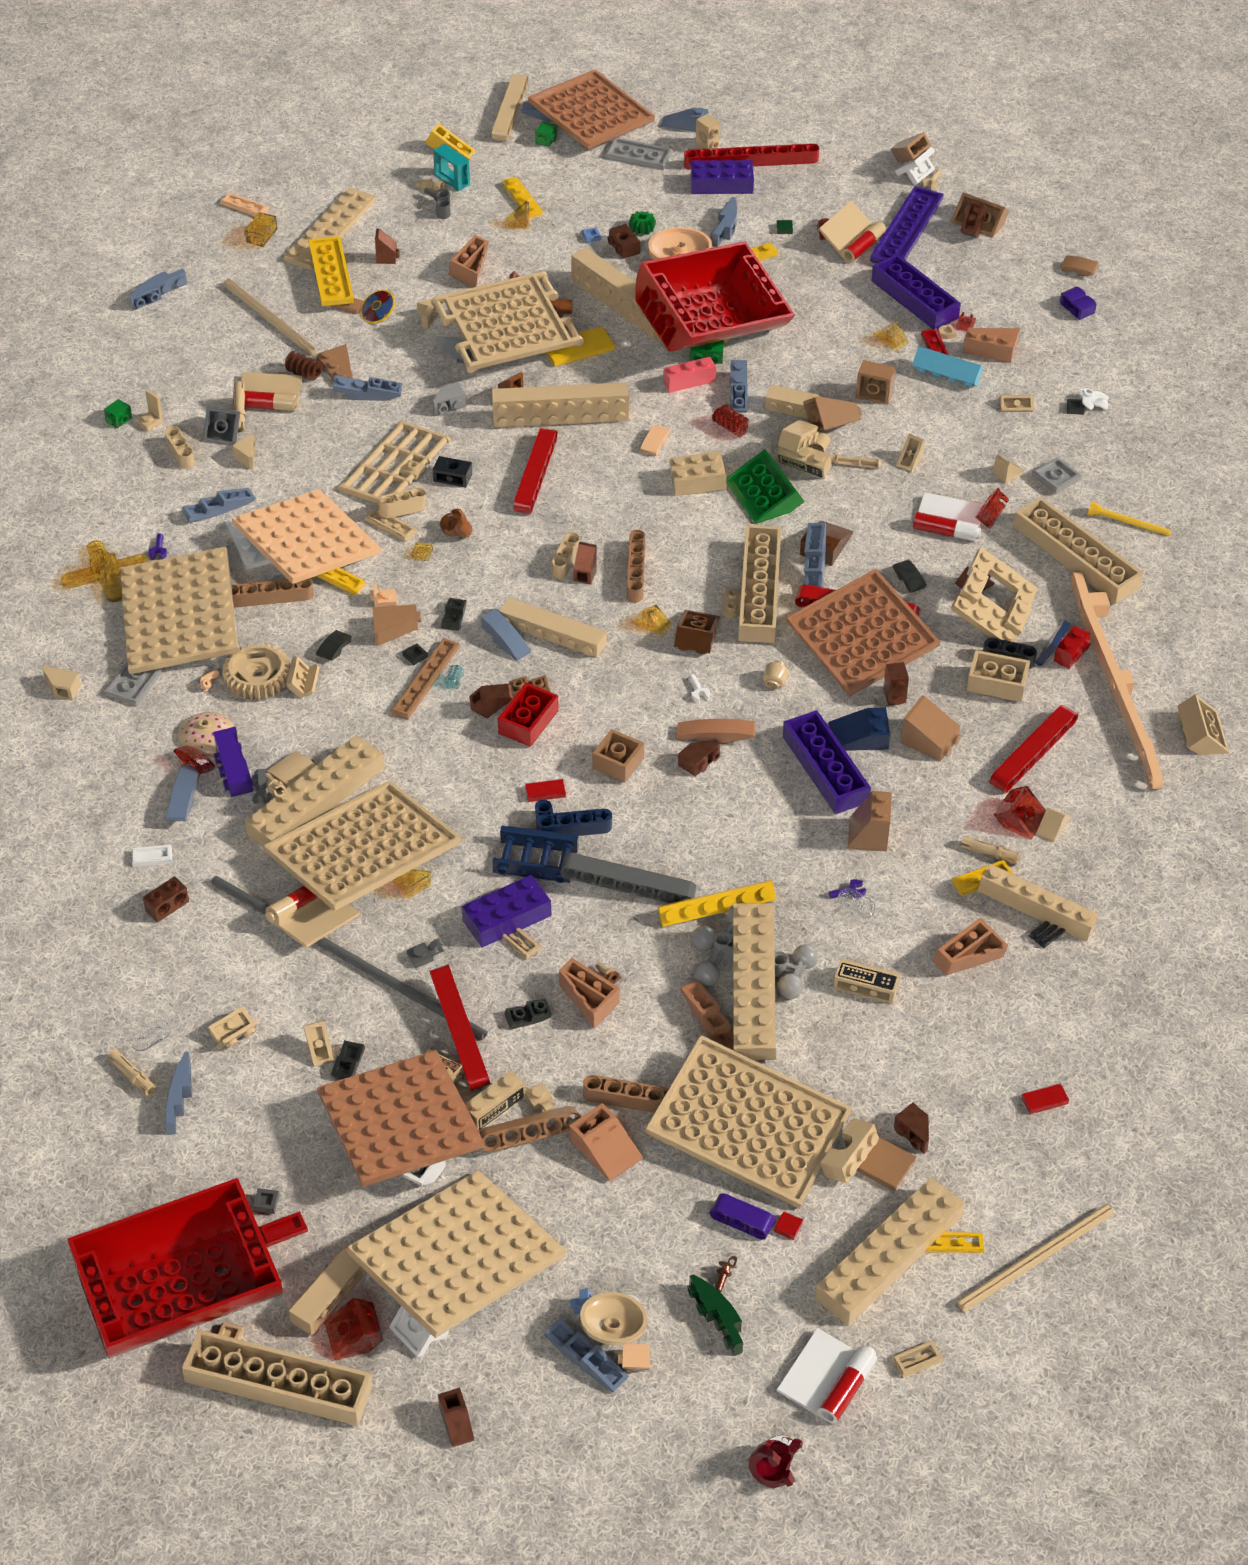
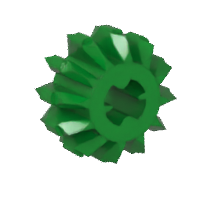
M636 211L635 214H631L629 226L632 232H636V235L641 233L642 236L644 233L649 235L650 232H654L656 220L652 213H649V211Z

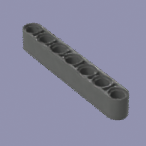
M566 853L564 855L560 874L566 879L666 903L695 898L696 884L691 881L576 853Z

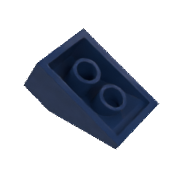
M886 707L865 708L829 721V728L845 751L889 750L890 730Z

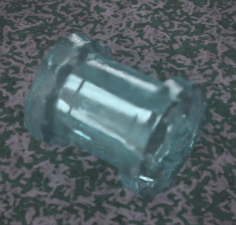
M451 665L448 669L449 674L444 679V684L448 688L457 689L460 686V678L463 677L465 672L461 666Z

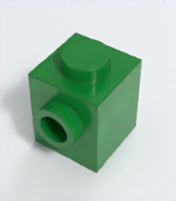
M543 121L535 130V143L549 147L552 142L556 141L557 125Z
M120 399L104 408L105 421L116 428L132 419L130 405Z

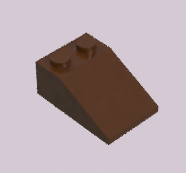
M826 522L825 564L831 566L834 564L852 536L853 531ZM807 531L800 543V555L805 556Z
M685 609L677 625L674 647H678L682 651L694 650L698 654H710L720 616Z

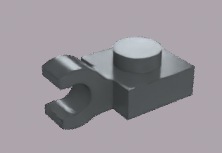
M257 769L254 775H252V786H255L257 791L252 801L254 804H257V797L261 796L263 797V802L267 803L265 769Z
M437 938L428 946L424 942L406 950L414 967L418 968L433 962L434 955L444 952L442 948L443 943L440 938Z

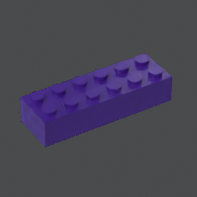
M895 254L873 265L871 281L930 328L938 329L959 319L961 303L900 255Z
M818 710L783 722L782 737L834 814L836 815L860 806L870 794L871 787Z

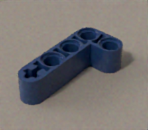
M542 799L535 804L536 828L541 831L579 836L605 834L612 830V812L602 808L553 813L551 802Z

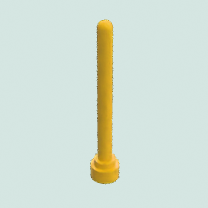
M1093 501L1088 510V515L1093 517L1095 515H1102L1165 536L1171 534V531L1167 528L1103 509L1099 503Z

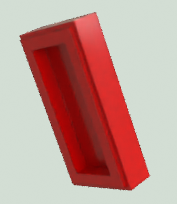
M563 779L525 784L528 802L566 797Z
M1061 1083L1023 1093L1021 1097L1029 1114L1069 1104V1098Z
M300 1211L259 1227L267 1247L308 1232Z

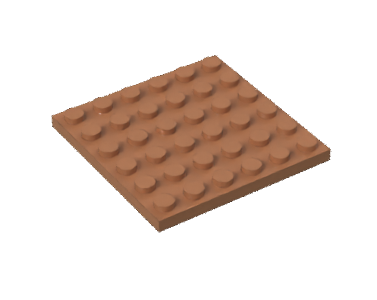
M596 69L528 97V102L586 149L593 148L655 120V115Z
M876 568L786 617L788 625L849 697L884 678L886 664L904 662L907 665L940 646V641Z
M437 1050L317 1087V1093L362 1187L484 1148V1141Z

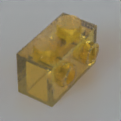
M259 212L244 230L246 243L264 247L278 229L276 216Z

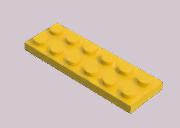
M341 237L308 239L321 305L331 306L354 303Z

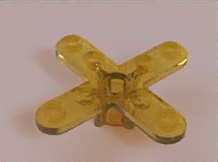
M98 540L91 541L87 545L90 567L64 574L61 577V583L65 588H74L99 581L106 599L109 602H118L122 600V587L117 577L121 575L120 568L149 562L144 554H137L117 560L115 553L107 552L103 542Z

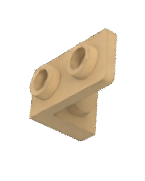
M148 389L145 391L148 412L136 419V424L146 431H150L163 422L160 397Z

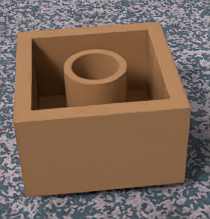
M863 360L858 371L856 398L888 405L893 394L896 367Z
M611 729L592 753V769L626 783L644 759V743Z

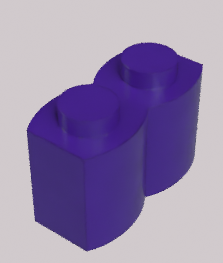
M1077 286L1062 292L1060 296V304L1078 320L1088 317L1096 311L1097 304L1095 300L1087 296L1085 291Z

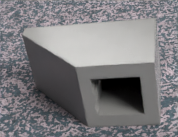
M458 382L443 386L433 400L434 415L466 407V394Z

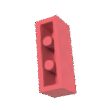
M711 357L663 368V383L669 393L716 382V366Z

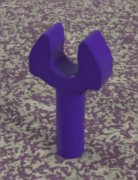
M161 533L157 534L155 547L149 549V557L154 560L156 554H160L161 559H165L167 556V549L162 548L164 535Z
M853 879L850 880L848 887L829 891V897L832 899L853 895L856 899H859L866 894V888L856 889L863 886V881Z

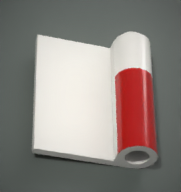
M924 492L919 511L915 514L913 529L975 542L976 538L979 539L981 535V528L979 527L986 505Z
M817 1328L779 1385L777 1392L829 1423L836 1424L877 1361L876 1353L869 1346H859L857 1350H854Z

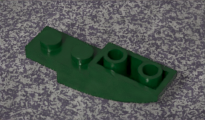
M694 1274L690 1275L687 1290L690 1297L695 1298L697 1302L696 1307L699 1315L704 1316L707 1323L714 1320L717 1331H722L724 1335L723 1342L727 1350L731 1349L734 1356L743 1352V1341L739 1332H741L742 1320L737 1311L714 1286Z

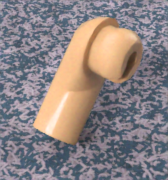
M215 669L201 676L199 686L202 690H210L212 681L220 678L218 670Z

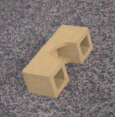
M855 1118L851 1119L842 1132L847 1148L842 1150L831 1148L820 1162L825 1177L846 1184L855 1175L857 1169L867 1158V1155L879 1139L873 1123Z

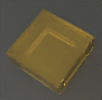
M416 542L411 554L412 559L429 561L433 552V545Z

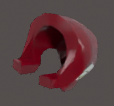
M778 1435L759 1444L749 1458V1470L752 1476L759 1483L769 1488L785 1485L787 1487L792 1486L796 1480L790 1470V1465L795 1453L802 1448V1440L787 1435Z

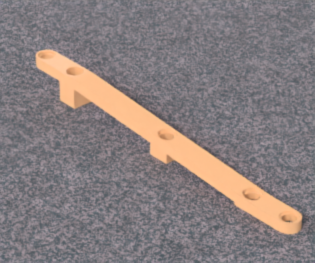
M1081 571L1072 572L1071 585L1086 631L1091 633V643L1143 763L1150 789H1162V773L1152 740L1148 738L1130 696L1134 686L1131 671L1119 670L1097 618L1108 617L1110 602L1107 592L1088 593L1083 573Z

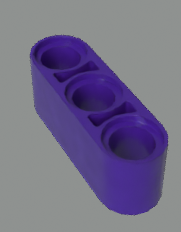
M725 1193L719 1194L709 1212L714 1220L760 1240L766 1239L776 1221L775 1217L768 1211Z

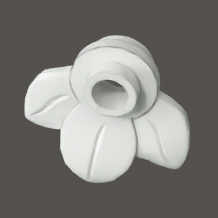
M1089 388L1080 390L1079 399L1082 400V404L1087 409L1092 410L1094 406L1108 409L1107 400L1109 397L1106 394Z

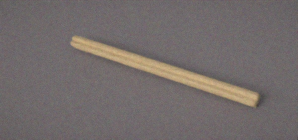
M228 278L224 281V286L306 353L310 356L317 353L316 347L233 280Z
M1107 1204L1103 1205L958 1300V1307L962 1312L968 1311L1111 1217L1113 1213L1112 1208Z

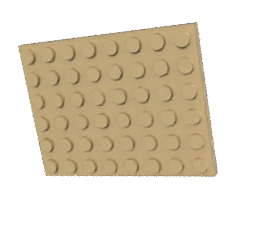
M226 546L120 568L129 674L239 652Z
M389 780L265 844L264 852L332 910L336 911L461 843V836Z
M701 1035L646 1127L645 1133L800 1209L822 1168L820 1162L833 1147L852 1111V1107Z
M478 1170L347 1247L346 1253L434 1338H437L566 1256L567 1250Z

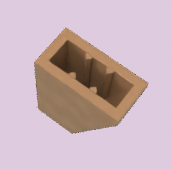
M923 132L898 142L891 148V151L897 162L912 161L928 149L931 144Z
M416 604L372 608L376 646L418 630L421 614L420 611L417 612Z

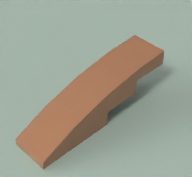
M701 719L678 722L676 737L678 741L697 738L698 742L717 739L720 744L755 738L756 723L755 721L738 719Z
M699 980L681 987L683 996L711 1040L734 1051V1033L731 1031V1024L720 1012V1005Z

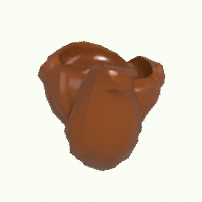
M452 509L451 513H447L440 520V528L445 535L460 536V538L465 539L473 532L472 525L467 521L461 509Z

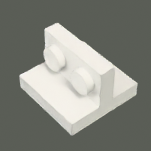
M930 147L916 159L903 163L895 170L897 176L906 172L914 185L918 184L935 169L928 158L935 152L934 149Z
M402 1306L389 1327L417 1357L425 1354L431 1342L445 1339L449 1333L448 1330L434 1338Z

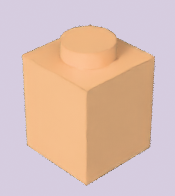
M624 1344L623 1350H618V1364H622V1369L650 1370V1344Z

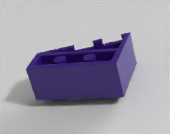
M236 726L213 732L216 753H213L216 764H220L218 767L220 777L225 778L223 780L225 791H229L231 797L253 792L252 779L246 759L241 751V743L238 742Z

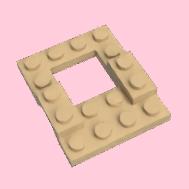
M980 547L968 569L967 581L956 596L951 610L989 638L1015 642L1032 608L1030 606L1038 588ZM988 574L1015 593L1007 612L981 594L989 578Z

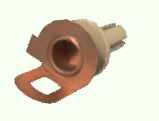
M600 962L595 966L596 969L604 974V978L613 984L622 978L612 967L608 969Z

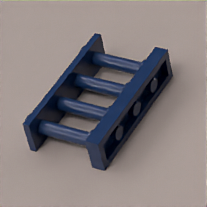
M501 826L500 840L501 843H504L501 859L493 858L492 860L493 873L521 877L532 875L536 879L551 880L558 883L571 882L570 879H566L560 874L564 855L566 853L578 852L579 835ZM512 845L524 846L520 861L509 860ZM532 847L543 849L540 864L528 863ZM551 850L562 851L559 867L547 865Z

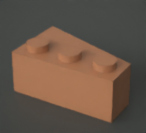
M474 235L450 260L448 275L471 287H476L487 257L489 241Z

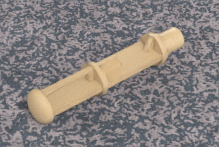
M839 454L836 456L831 455V462L836 465L842 464L877 469L881 467L880 459L841 457Z

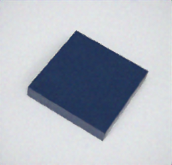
M1064 620L1048 639L1035 662L1037 665L1042 666L1058 647L1070 626L1069 622Z

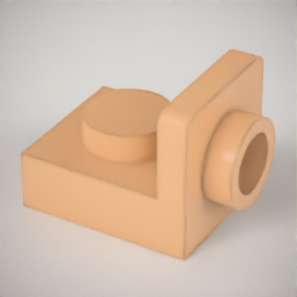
M377 583L373 584V590H370L371 601H374L375 608L397 606L395 589L377 590Z

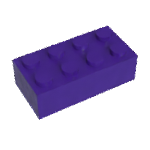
M752 160L691 161V194H753L754 173Z
M532 875L461 906L462 920L482 948L502 939L504 934L509 936L512 933H516L517 928L522 930L552 916L551 900Z

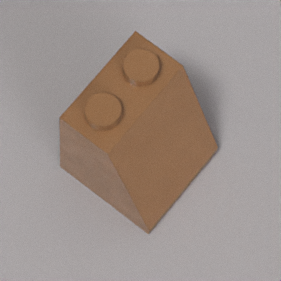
M819 396L803 401L809 423L818 426L817 431L819 432L861 420V410L855 402Z
M922 695L904 717L901 744L941 762L944 756H949L952 746L958 744L961 738L959 734L960 725Z
M872 791L850 816L849 849L887 852L892 792Z

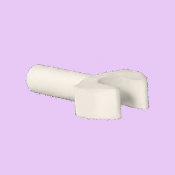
M691 674L688 678L694 689L691 692L692 700L700 703L699 696L703 695L706 701H709V688H701L696 676Z

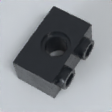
M439 456L433 467V482L467 488L472 476V462Z

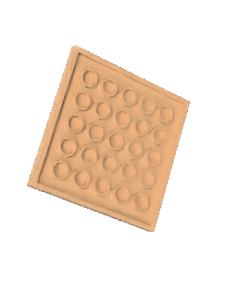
M320 489L232 518V524L292 584L377 555L381 550Z

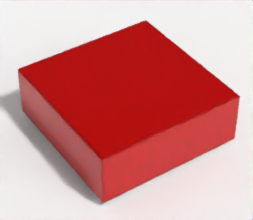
M783 1211L774 1227V1232L794 1240L803 1224V1219Z

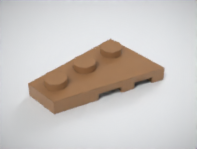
M346 344L316 354L317 360L323 363V368L333 381L335 375L353 379Z

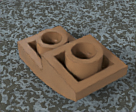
M1066 256L1060 267L1062 271H1077L1079 276H1093L1099 264L1096 261L1083 257Z
M546 675L531 680L524 676L509 681L513 697H515L526 682L550 692Z

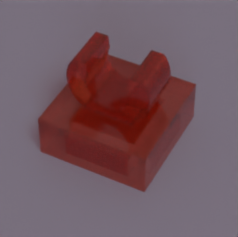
M962 312L956 324V329L967 331L968 328H974L976 318H973V314L968 317L964 316L965 312Z

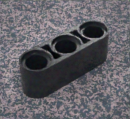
M988 638L984 641V652L1029 660V669L1035 665L1037 650L1033 646L997 638Z

